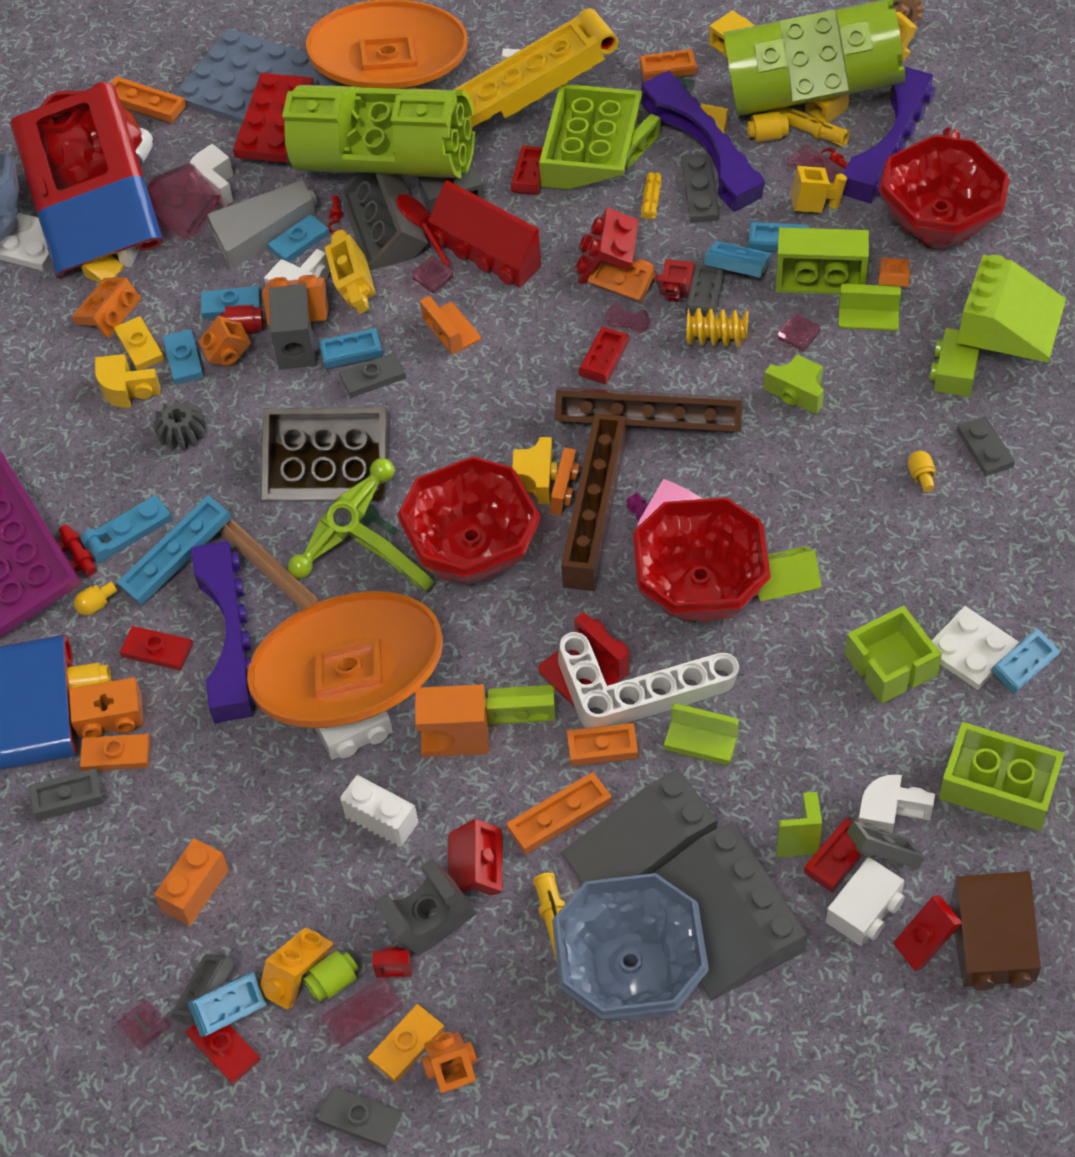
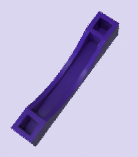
M904 66L905 83L894 85L891 88L890 103L896 118L894 126L877 145L851 157L843 172L847 176L843 196L870 204L873 203L876 195L880 196L879 186L885 161L888 160L889 156L906 148V139L911 140L916 129L915 122H921L926 109L925 103H931L935 94V87L932 86L933 74Z
M669 70L641 83V104L648 113L660 117V122L683 130L695 138L709 153L717 170L718 196L733 212L762 198L765 185L762 175L751 167L742 152L739 153L729 136L722 133L716 126L713 117L704 112L698 100L687 92L680 79H676Z
M229 541L191 547L193 570L198 587L220 608L226 621V637L222 654L214 670L206 679L208 706L213 722L215 724L254 717L252 705L256 704L247 683V672L249 663H251V657L246 658V650H251V641L248 630L243 631L242 624L248 623L245 604L239 603V597H244L245 593L242 578H236V571H241L239 553L232 552Z

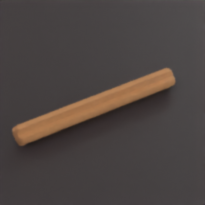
M233 519L218 531L302 610L305 608L309 609L318 603L317 597Z

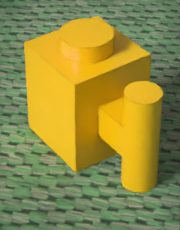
M797 166L790 192L794 211L806 214L810 212L822 213L826 199H829L828 206L830 208H838L847 176L837 174L834 183H829L825 168Z

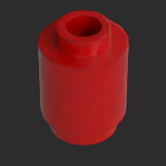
M254 304L226 306L225 312L220 313V317L241 322L246 334H257V331L264 330L262 307H255Z

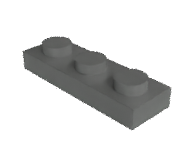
M709 153L681 156L690 223L719 221Z

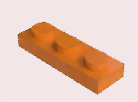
M118 76L110 83L116 87L123 108L173 124L186 107L185 98Z
M591 772L506 823V828L522 852L527 855L612 804V796L594 772Z

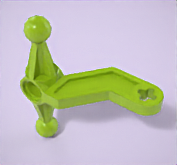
M386 458L376 459L370 466L371 475L340 495L319 519L304 553L294 555L288 562V571L295 578L303 579L308 577L313 570L312 562L342 542L349 535L363 547L388 562L423 592L427 593L432 587L434 581L386 539L359 523L364 517L378 485L390 481L394 476L395 468L390 460ZM344 510L349 514L350 522L347 526H338L334 522L333 514L335 511Z

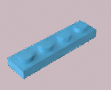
M207 495L140 559L117 584L142 606L192 557L191 547L205 545L232 519L230 513Z

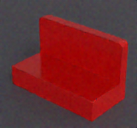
M476 818L451 831L448 835V875L456 882L463 893L470 889L488 895H497L502 892V829Z

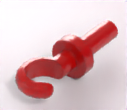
M824 148L819 155L821 157L826 151L832 152L829 160H831L833 167L840 166L845 169L848 165L844 161V156L837 153L834 148Z
M337 195L332 197V210L329 211V218H333V220L327 226L332 234L339 231V229L332 230L331 226L340 223L339 218H343V211L339 209V196Z

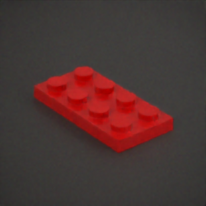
M260 73L233 147L234 158L288 163L289 157L285 144V120L282 117L287 92L293 91L298 85H314L313 77Z

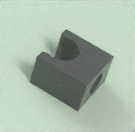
M306 284L269 288L270 333L279 370L316 366L314 321L310 322Z
M433 859L422 866L426 880L414 893L398 900H392L388 895H383L374 902L395 936L418 956L434 947L477 914L456 882ZM437 907L436 914L432 918L426 919L428 911Z

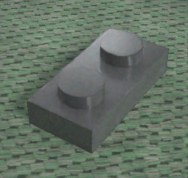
M986 416L958 425V434L985 477L1014 467V459Z
M96 768L29 785L32 811L36 821L103 803L100 780Z
M856 821L852 822L847 831L850 838L856 844L855 849L866 857L874 858L876 855L885 858L896 867L902 868L906 865L915 869H919L925 858L910 839Z

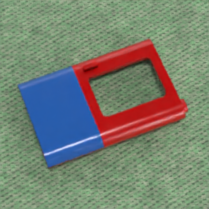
M98 82L90 89L23 113L10 121L56 278L62 277V274L66 271L128 248L135 247L137 250L145 251L154 249L164 242L117 90L113 84ZM89 105L108 171L104 175L63 190H57L38 124L42 120L79 106Z
M66 634L0 646V770L76 756L72 741L67 667L73 664V653L70 640Z

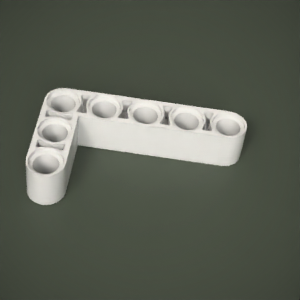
M570 632L564 635L560 641L558 653L559 667L580 721L585 728L625 724L669 711L673 703L688 705L725 693L734 686L739 670L738 661L734 656L728 653H717L607 686L586 636L578 632ZM576 650L580 655L573 656L568 654L567 651ZM715 671H725L729 676H720ZM585 678L589 679L592 683L584 685L578 682V680ZM684 680H694L698 685H688ZM662 689L667 694L658 695L654 693L653 690ZM630 698L635 703L628 705L623 703L621 699ZM597 707L602 709L604 712L601 714L592 713L589 709Z

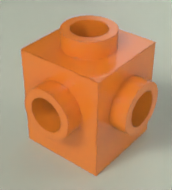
M220 316L216 317L199 340L208 362L227 367L234 365L251 343L241 322Z
M459 1031L437 1034L431 1041L424 1043L427 1057L421 1058L427 1079L435 1078L441 1093L477 1081L472 1064L478 1062L471 1041L464 1043Z

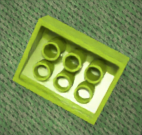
M570 84L560 86L539 161L541 187L569 190L624 175L642 99V91Z
M983 255L963 310L957 343L1049 363L1066 298L1014 261L1007 260L1000 255Z

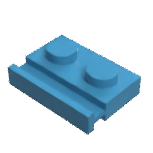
M716 241L709 249V252L705 254L704 265L761 277L762 273L771 264L772 253Z

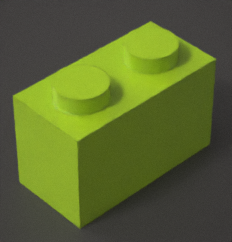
M946 328L943 340L937 339L934 357L939 358V362H932L929 380L935 381L934 391L971 397L980 348L958 344L959 330Z

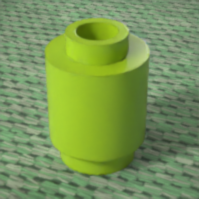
M335 950L309 969V975L303 978V982L314 998L320 1003L325 998L330 1000L356 981L357 977L354 972L359 968L348 952L341 955L339 951Z

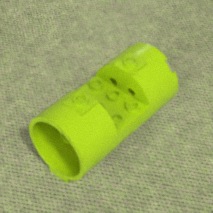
M878 0L723 32L738 116L904 84L903 51L895 8L892 9L893 0Z
M298 85L293 91L287 92L282 115L285 120V144L289 160L298 171L352 174L356 172L402 174L404 176L461 179V173L468 172L473 157L475 131H471L472 126L469 116L474 115L471 99L466 91Z

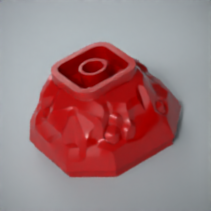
M84 90L57 91L48 96L40 107ZM89 105L79 106L39 122V132L57 190L69 188L107 173L108 166ZM122 107L136 151L143 141L142 133L134 115Z
M933 135L888 157V160L885 161L879 193L888 208L892 220L900 223L902 229L907 233H912L929 248L946 249L949 246H956L969 240L972 235L977 234L1001 216L1005 207L1010 179L1008 174L974 140Z
M474 456L415 478L397 514V518L421 565L425 569L434 572L439 579L456 581L465 585L473 584L474 582L480 583L494 578L505 569L520 562L532 542L541 519L538 510L513 467Z
M727 497L663 502L632 533L637 587L643 598L660 607L664 613L674 616L683 622L699 620L705 623L711 620L730 619L736 613H739L755 595L759 594L771 578L764 524L759 518Z

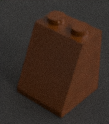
M1030 871L956 876L949 907L962 922L954 932L963 987L973 986L975 990L985 991L994 988L996 984L1010 983V986L1013 988H1024L1036 982L1041 970Z

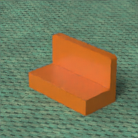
M430 296L420 300L422 319L451 355L481 340L479 333L453 302L439 307Z

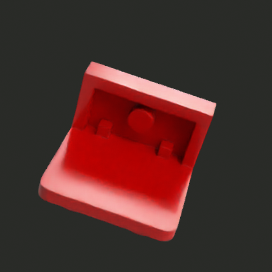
M608 207L601 217L597 216L594 219L590 233H585L579 244V250L582 251V255L578 259L575 272L579 273L577 283L584 284L600 260L625 270L629 269L633 262L638 219Z
M585 612L578 615L574 619L575 632L583 634L589 640L606 685L609 686L620 682L629 674L628 648L621 640H614L598 619L593 620ZM557 650L539 664L538 671L575 708L558 664L559 650ZM576 650L567 651L568 654L573 656L580 655ZM585 678L578 680V682L584 685L592 683L589 679Z

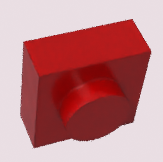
M387 947L382 951H373L372 966L376 978L412 977V961L409 950Z

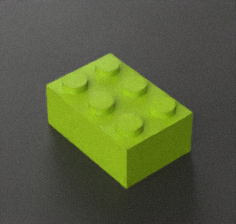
M779 227L776 292L840 294L841 284L866 285L869 258V230Z
M962 722L943 776L938 799L1041 831L1065 753Z

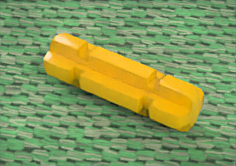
M649 172L646 175L643 204L641 206L642 219L651 220L656 218L662 176L658 172Z

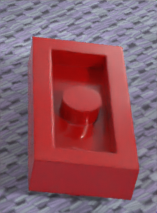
M848 818L843 820L804 866L803 873L831 893L834 892L864 856L855 849L856 844L847 833L852 824V821Z

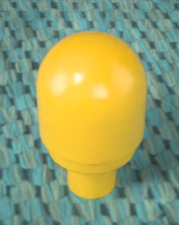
M925 451L913 452L907 460L911 478L917 483L918 477L923 492H931L935 489L933 478L936 475L933 460Z
M112 581L100 588L97 585L90 586L76 595L74 607L81 615H93L103 609L108 604L106 599L118 591Z

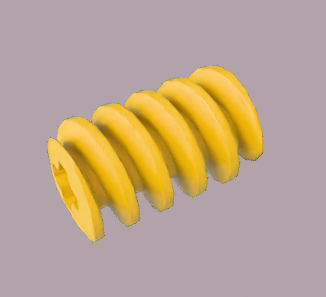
M688 308L686 328L688 345H693L695 338L698 337L700 346H704L707 339L710 338L712 347L717 346L719 339H722L724 347H729L731 340L734 339L736 348H740L744 340L747 342L749 311L745 310L742 318L739 319L737 310H733L730 318H727L724 309H721L718 317H715L713 309L709 308L706 316L703 317L701 308L696 309L694 316H691Z

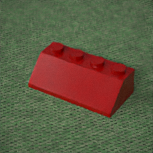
M448 180L443 183L428 220L429 229L439 246L452 250L462 260L468 259L474 262L483 272L490 271L496 274L505 284L512 283L521 288L541 268L539 228Z

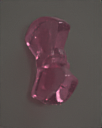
M614 303L606 312V321L610 327L623 326L631 328L637 334H642L646 331L650 323L646 310H640L636 313L625 312L618 303Z

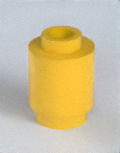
M779 111L752 115L751 121H747L748 137L754 138L755 143L781 140L783 136H788L789 123L787 114H780Z
M98 662L67 667L68 689L112 681L108 664L101 665Z

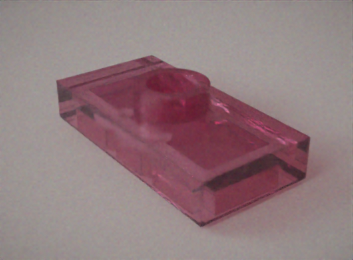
M805 144L787 158V165L795 170L797 166L825 168L829 183H834L836 175L843 174L845 170L808 144Z
M383 976L324 1013L322 1018L342 1048L404 1008Z

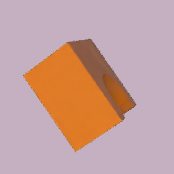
M484 684L420 687L415 691L416 731H421L422 757L489 754V722Z

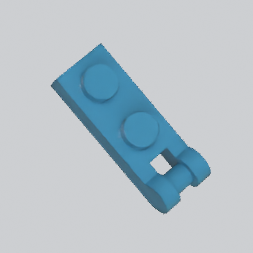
M154 495L97 529L86 530L80 539L87 549L91 548V555L94 559L101 563L173 519L170 512L158 497ZM107 538L111 540L107 544L101 542Z

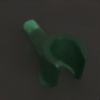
M369 504L364 517L360 520V522L364 521L362 524L365 527L374 522L392 535L399 531V529L385 521L372 504Z

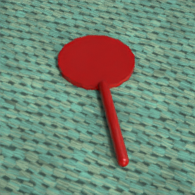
M400 194L396 198V204L400 212L410 222L422 227L444 266L449 267L448 259L428 227L429 212L412 196Z

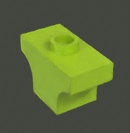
M797 354L786 365L776 366L770 364L764 374V390L779 396L788 405L795 404L817 414L823 407L824 389L820 386L822 384L823 366Z

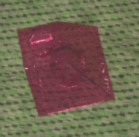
M187 163L155 176L147 186L157 220L185 240L194 236L206 219L207 214L211 212L221 198L220 194L192 163Z

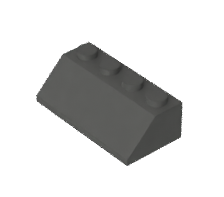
M356 172L339 191L357 244L366 256L369 270L412 260L427 245L428 241L422 227L410 222L397 207L396 198L400 194L410 196L402 174Z

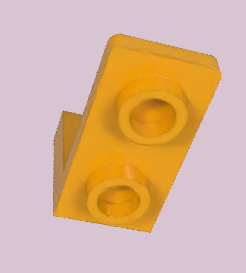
M308 928L301 930L265 960L260 983L263 997L289 1010L297 1000L302 975L326 956L333 948L334 943Z

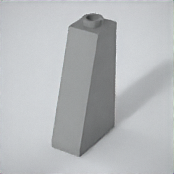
M303 180L208 213L207 217L211 232L229 268L232 269L267 248L269 242L308 215L312 214L315 217L314 206H317L318 203L313 190H307Z

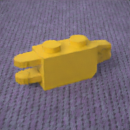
M339 229V231L334 232L332 235L331 244L324 247L331 276L336 289L350 307L356 308L357 312L361 314L370 309L368 298L376 294L365 254L350 234L348 235L345 230Z

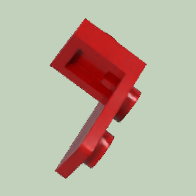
M665 259L663 275L658 274L656 277L660 295H664L665 300L681 302L682 298H688L695 268L694 262Z

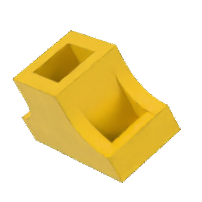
M539 437V441L532 448L514 449L512 467L519 476L526 491L536 497L538 504H550L551 481L556 480L558 463L553 462L552 437Z

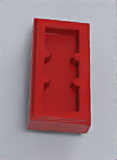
M521 146L511 181V192L539 195L541 188L539 161L543 147Z
M601 327L578 369L579 376L607 384L629 343V334Z
M132 626L120 650V654L123 658L182 671L193 647V641L189 638Z
M940 895L932 896L893 944L913 970L918 971L927 965L962 922Z
M192 1025L185 1031L186 1036L232 1085L261 1061L258 1054L230 1025L207 1036H200L196 1025Z

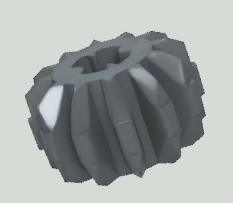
M175 399L173 405L164 404L163 411L156 412V420L153 421L155 434H157L159 442L162 445L167 444L171 451L177 447V444H179L183 451L185 450L186 443L196 447V438H204V429H206L205 417L202 415L198 405H192L189 400L180 404Z

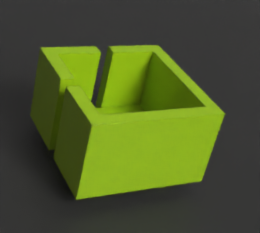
M904 605L847 633L845 656L861 677L866 675L865 683L881 704L907 692L908 684L914 688L938 676L942 654Z

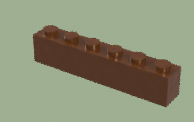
M559 387L556 390L555 421L593 423L594 414L598 413L625 416L626 425L740 432L743 397Z
M594 414L561 564L564 588L595 591L626 443L625 416Z

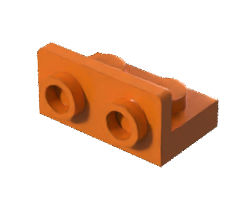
M638 259L637 262L633 261L628 270L600 260L587 282L592 286L642 304L652 280L656 281L658 274L651 263L642 259Z
M106 277L74 312L71 318L77 325L96 326L103 336L110 337L115 331L114 327L124 321L140 302L141 297L126 277Z

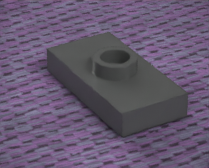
M695 264L685 307L686 315H688V308L691 315H694L697 308H701L702 315L705 317L709 308H712L715 316L724 278V269Z
M395 352L339 372L350 399L406 379L405 371Z
M204 955L171 1013V1017L183 1024L196 1025L187 1002L223 985L235 962L227 956Z
M332 1086L317 1121L321 1125L387 1149L402 1114L397 1109Z

